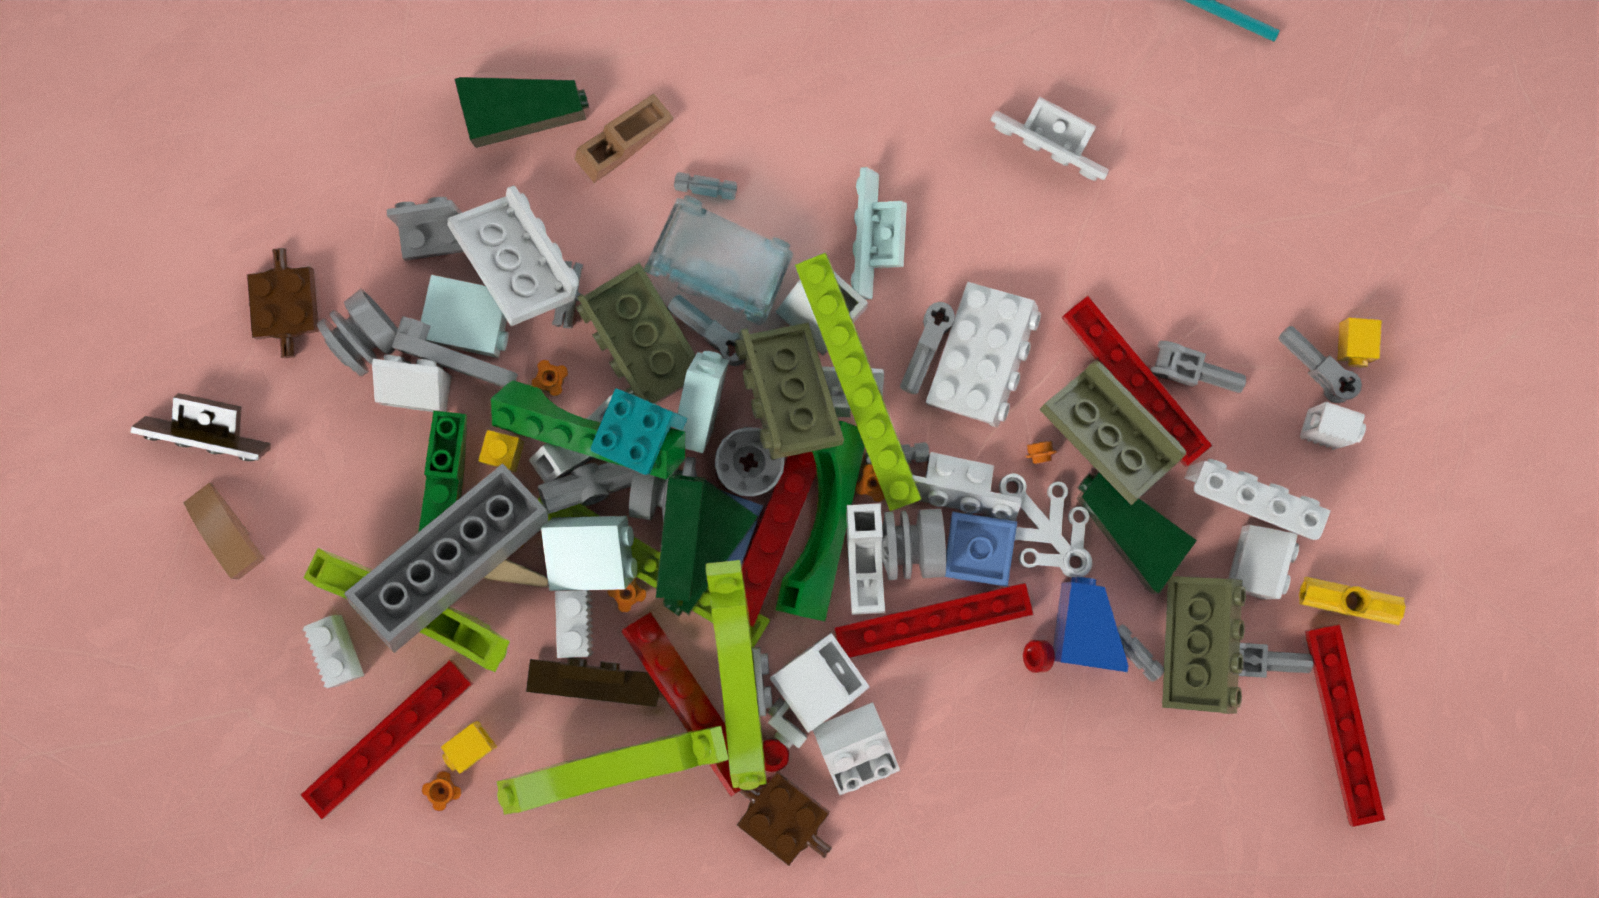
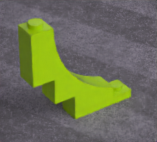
M740 560L706 564V576L710 591L711 611L721 678L730 776L733 788L739 787L743 790H751L767 783L749 612Z
M721 726L663 736L636 745L608 750L581 759L560 762L496 781L498 786L497 798L503 808L504 815L519 813L601 789L684 771L696 766L719 763L729 760Z

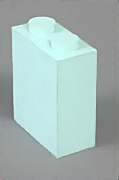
M431 275L421 322L431 326L426 341L442 347L499 358L500 350L505 351L508 343L509 334L505 331L507 319L487 287Z
M712 351L697 352L687 370L678 414L688 418L682 430L686 432L685 449L703 453L713 433L729 360L723 359L719 353Z
M627 516L551 518L541 527L549 591L626 589L637 575V561L635 558H632L631 552L634 534L632 527L628 526Z

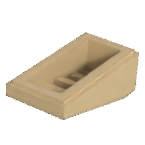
M505 559L484 577V579L549 588L547 576L508 559Z

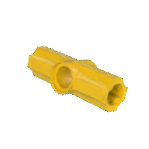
M1304 577L1300 585V605L1397 626L1400 625L1404 617L1406 606L1403 597L1366 590L1360 586H1348L1311 577ZM1351 592L1357 598V605L1353 610L1346 604L1347 595Z

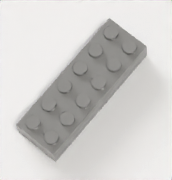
M501 464L344 594L352 608L395 653L539 532L541 527L548 522L547 509L504 464Z

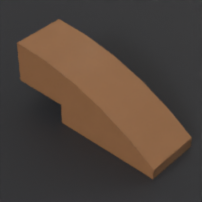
M652 94L606 124L603 132L578 147L574 159L593 183H595L645 146L669 125L674 117L655 94Z
M209 482L183 502L199 533L231 579H240L265 560L248 537L250 533L212 483Z

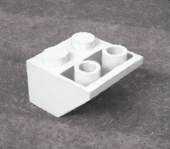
M834 272L854 323L867 309L868 302ZM799 280L776 310V313L790 326L809 323L816 349L824 355L828 350L801 280Z
M384 355V360L373 359L372 371L376 403L384 406L433 412V410L446 412L452 376L443 370V366L437 365L435 361L417 359L416 364H411V362L405 361L403 357Z
M1254 525L1242 526L1228 578L1243 580L1242 586L1246 589V595L1260 599H1281L1282 594L1285 595L1290 585L1291 577L1287 575L1290 562L1293 563L1296 560L1299 552V544L1296 543L1298 534Z
M832 633L810 646L770 677L808 733L870 688Z
M873 702L826 721L813 729L839 795L855 791L864 785L900 771Z

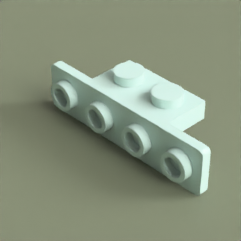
M861 167L860 177H858L856 182V190L859 197L858 208L854 215L857 233L856 240L853 243L855 269L851 276V286L864 299H872L874 268L904 267L907 203L903 201L878 202L879 174L868 167Z

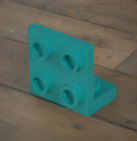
M615 388L590 450L641 474L649 475L671 426L683 430L688 418Z

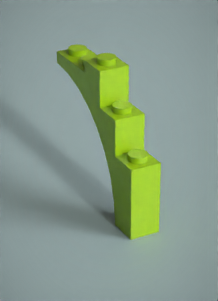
M317 548L303 578L318 588L347 599L344 593L373 569ZM448 607L420 631V633L444 644L493 672H496L499 664L504 660L510 643L508 639L490 629L491 626L477 617L452 607Z

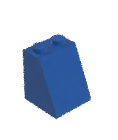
M1071 577V582L1061 583L1053 643L1055 661L1128 672L1129 665L1105 587L1096 586V579L1086 577Z

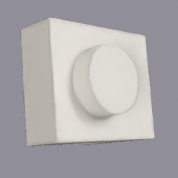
M779 697L767 712L772 716L768 724L778 731L774 736L788 748L793 744L800 748L807 739V735L783 716L790 706Z

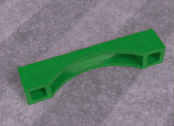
M513 380L491 398L492 426L623 466L590 450L601 422L582 418L565 411L550 401L540 388ZM671 427L670 431L667 432L650 475L667 480L685 460V431Z
M839 421L844 438L842 445L812 451L818 476L816 517L811 535L801 556L782 579L775 609L776 611L824 622L826 621L847 528V505H852L865 448L858 427L844 421Z

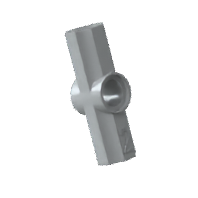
M611 462L599 466L596 463L580 466L573 470L569 476L538 485L541 503L547 509V514L580 503L583 506L598 503L607 498L610 493L631 487L634 470Z

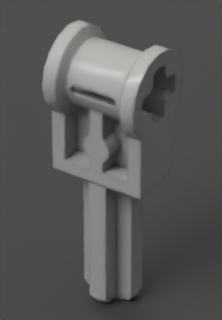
M676 295L670 301L667 307L668 310L717 349L723 359L729 360V365L739 366L744 363L743 360H738L736 353L729 356L730 352L727 347L730 344L735 346V341L739 340V333H731L716 320L710 319L681 295Z
M933 303L924 315L923 323L925 328L900 384V388L907 393L916 395L919 392L943 334L948 332L954 322V310L947 303ZM938 312L944 314L943 320L946 321L941 322L940 326L934 324L935 318L932 317L936 316Z
M1293 326L1287 327L1279 335V341L1310 369L1308 374L1323 388L1324 395L1328 400L1334 403H1341L1355 398L1360 393L1362 383L1359 376L1353 371L1345 370L1330 355L1325 357ZM1341 381H1343L1346 384L1343 388V390L1345 391L1343 393L1339 390V388L1341 387Z
M1159 341L1157 347L1160 348L1157 361L1150 370L1155 376L1191 387L1197 385L1199 380L1237 393H1241L1246 384L1245 375L1204 362L1205 353L1186 348L1177 343Z
M1240 643V653L1243 655L1244 664L1239 676L1267 678V671L1310 673L1312 671L1313 659L1310 654L1268 651L1267 644Z

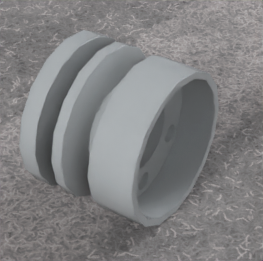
M360 288L344 301L350 317L346 319L340 313L333 310L330 316L337 327L335 328L324 318L317 323V327L334 355L345 366H349L359 376L363 377L369 370L362 358L364 357L372 365L373 359H378L373 351L376 346L388 355L393 353L395 349L392 348V344L398 328L379 305Z
M744 427L732 431L722 440L716 451L715 470L718 479L728 490L737 495L754 497L766 493L778 483L783 473L785 458L772 460L769 449H764L762 446L760 428ZM748 453L754 455L753 460L758 462L757 467H751L749 472L743 470L744 465L739 463L741 457L746 458Z
M686 457L683 471L679 470L678 467L672 474L698 477L695 469L696 458ZM633 471L629 499V517L652 520L656 507L659 506L662 507L664 522L668 479Z
M941 509L919 510L916 525H910L907 512L901 511L900 526H895L893 512H884L882 563L887 571L888 580H897L898 565L903 566L904 579H911L913 564H919L922 578L945 577L946 545Z

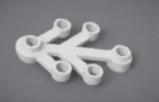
M1012 473L1003 477L999 484L1000 493L1021 498V509L1038 528L1017 527L1015 540L1051 543L1059 552V554L1038 553L1033 548H1027L1019 554L1020 564L1026 568H1032L1036 565L1060 567L1062 572L1070 578L1087 575L1092 567V557L1084 549L1085 524L1089 520L1087 509L1078 506L1069 511L1068 520L1073 525L1071 542L1069 544L1061 535L1064 499L1068 495L1067 486L1059 481L1049 485L1047 495L1051 501L1048 520L1026 494L1027 485L1022 476ZM1013 481L1017 484L1018 489L1016 493H1009L1007 491L1006 485L1008 482ZM1056 485L1063 489V495L1060 498L1052 494V488ZM1076 510L1084 514V520L1081 523L1076 522L1073 518ZM1026 552L1034 554L1035 561L1032 564H1027L1024 561V554ZM1072 556H1077L1081 561L1080 566L1076 569L1072 568L1069 563Z

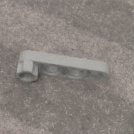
M402 316L392 344L393 349L420 359L435 361L440 366L504 387L513 380L516 381L518 374L426 341L431 326Z

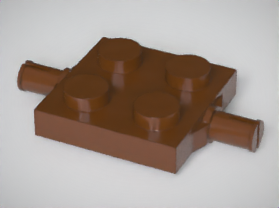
M278 248L272 250L273 269L261 273L247 274L252 338L280 339L281 358H294L293 338L306 333L319 332L317 327L318 312L314 268L309 266L300 268L287 267V249Z
M776 772L769 783L759 790L755 788L739 791L750 802L746 813L739 820L737 826L785 864L790 866L797 855L808 846L821 855L822 858H825L827 853L830 852L832 847L816 836L820 825L829 815L830 811L780 772Z

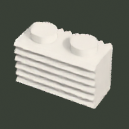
M1324 402V404L1322 403L1308 409L1300 437L1302 440L1307 439L1308 442L1313 441L1314 444L1319 443L1320 446L1325 445L1326 448L1331 447L1332 450L1349 446L1356 442L1359 443L1366 430V424L1363 423L1365 415L1329 402Z
M589 590L555 591L557 658L588 657L594 653L591 650L594 646L591 642L594 639L591 637L593 632L590 630L593 627L591 624L593 619L590 617L593 613L590 609L593 606L589 604L592 601L590 598L592 593Z
M331 615L304 626L303 631L307 632L305 637L309 638L307 643L311 644L310 650H313L312 656L316 657L314 662L318 663L316 668L320 669L319 674L323 676L321 680L325 682L323 687H338L364 676L342 615Z

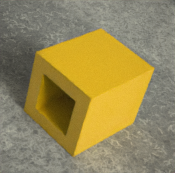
M1349 317L1339 322L1337 361H1348L1349 367L1363 368L1368 367V363L1380 359L1382 320Z
M487 430L478 461L497 468L504 464L509 471L516 473L525 441L517 437Z
M479 721L473 722L441 746L444 752L442 755L444 762L452 771L457 770L459 774L468 770L497 748V745Z

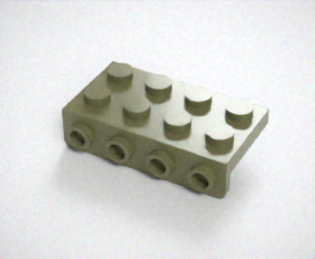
M640 263L588 294L577 296L581 303L576 307L585 323L592 321L597 330L592 335L602 351L608 348L614 359L609 364L619 379L625 376L631 387L626 389V392L657 404L683 388L687 370L696 355Z
M809 323L749 334L747 328L741 329L739 340L735 341V351L738 360L744 361L746 370H743L744 383L747 390L752 389L754 399L751 400L753 415L755 419L761 420L763 427L760 430L761 443L764 449H769L772 460L842 445L844 441Z
M1096 360L1039 409L1131 505L1186 455V451L1180 443L1135 399L1107 368Z
M1171 576L1168 580L1163 708L1237 714V708L1240 707L1242 702V690L1238 687V678L1244 664L1243 655L1240 653V640L1244 638L1245 624L1241 620V606H1244L1246 602V589L1242 586L1243 580Z

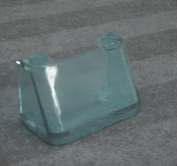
M685 195L684 199L677 198L643 271L657 278L659 275L666 277L668 273L670 274L669 281L683 284L733 308V311L737 313L744 309L743 314L747 315V320L757 325H762L768 318L794 255L789 250L791 245L776 237H773L771 241L702 208L703 203L691 196Z

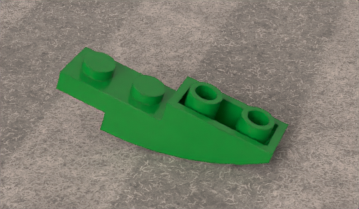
M433 410L424 470L426 483L418 532L462 496L467 437L466 414Z

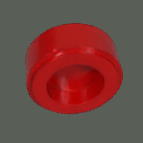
M1046 640L1029 641L1023 650V662L1026 668L1033 673H1044L1052 668L1055 661V652L1052 645Z
M777 738L763 741L765 770L768 772L782 770L789 761L788 747Z

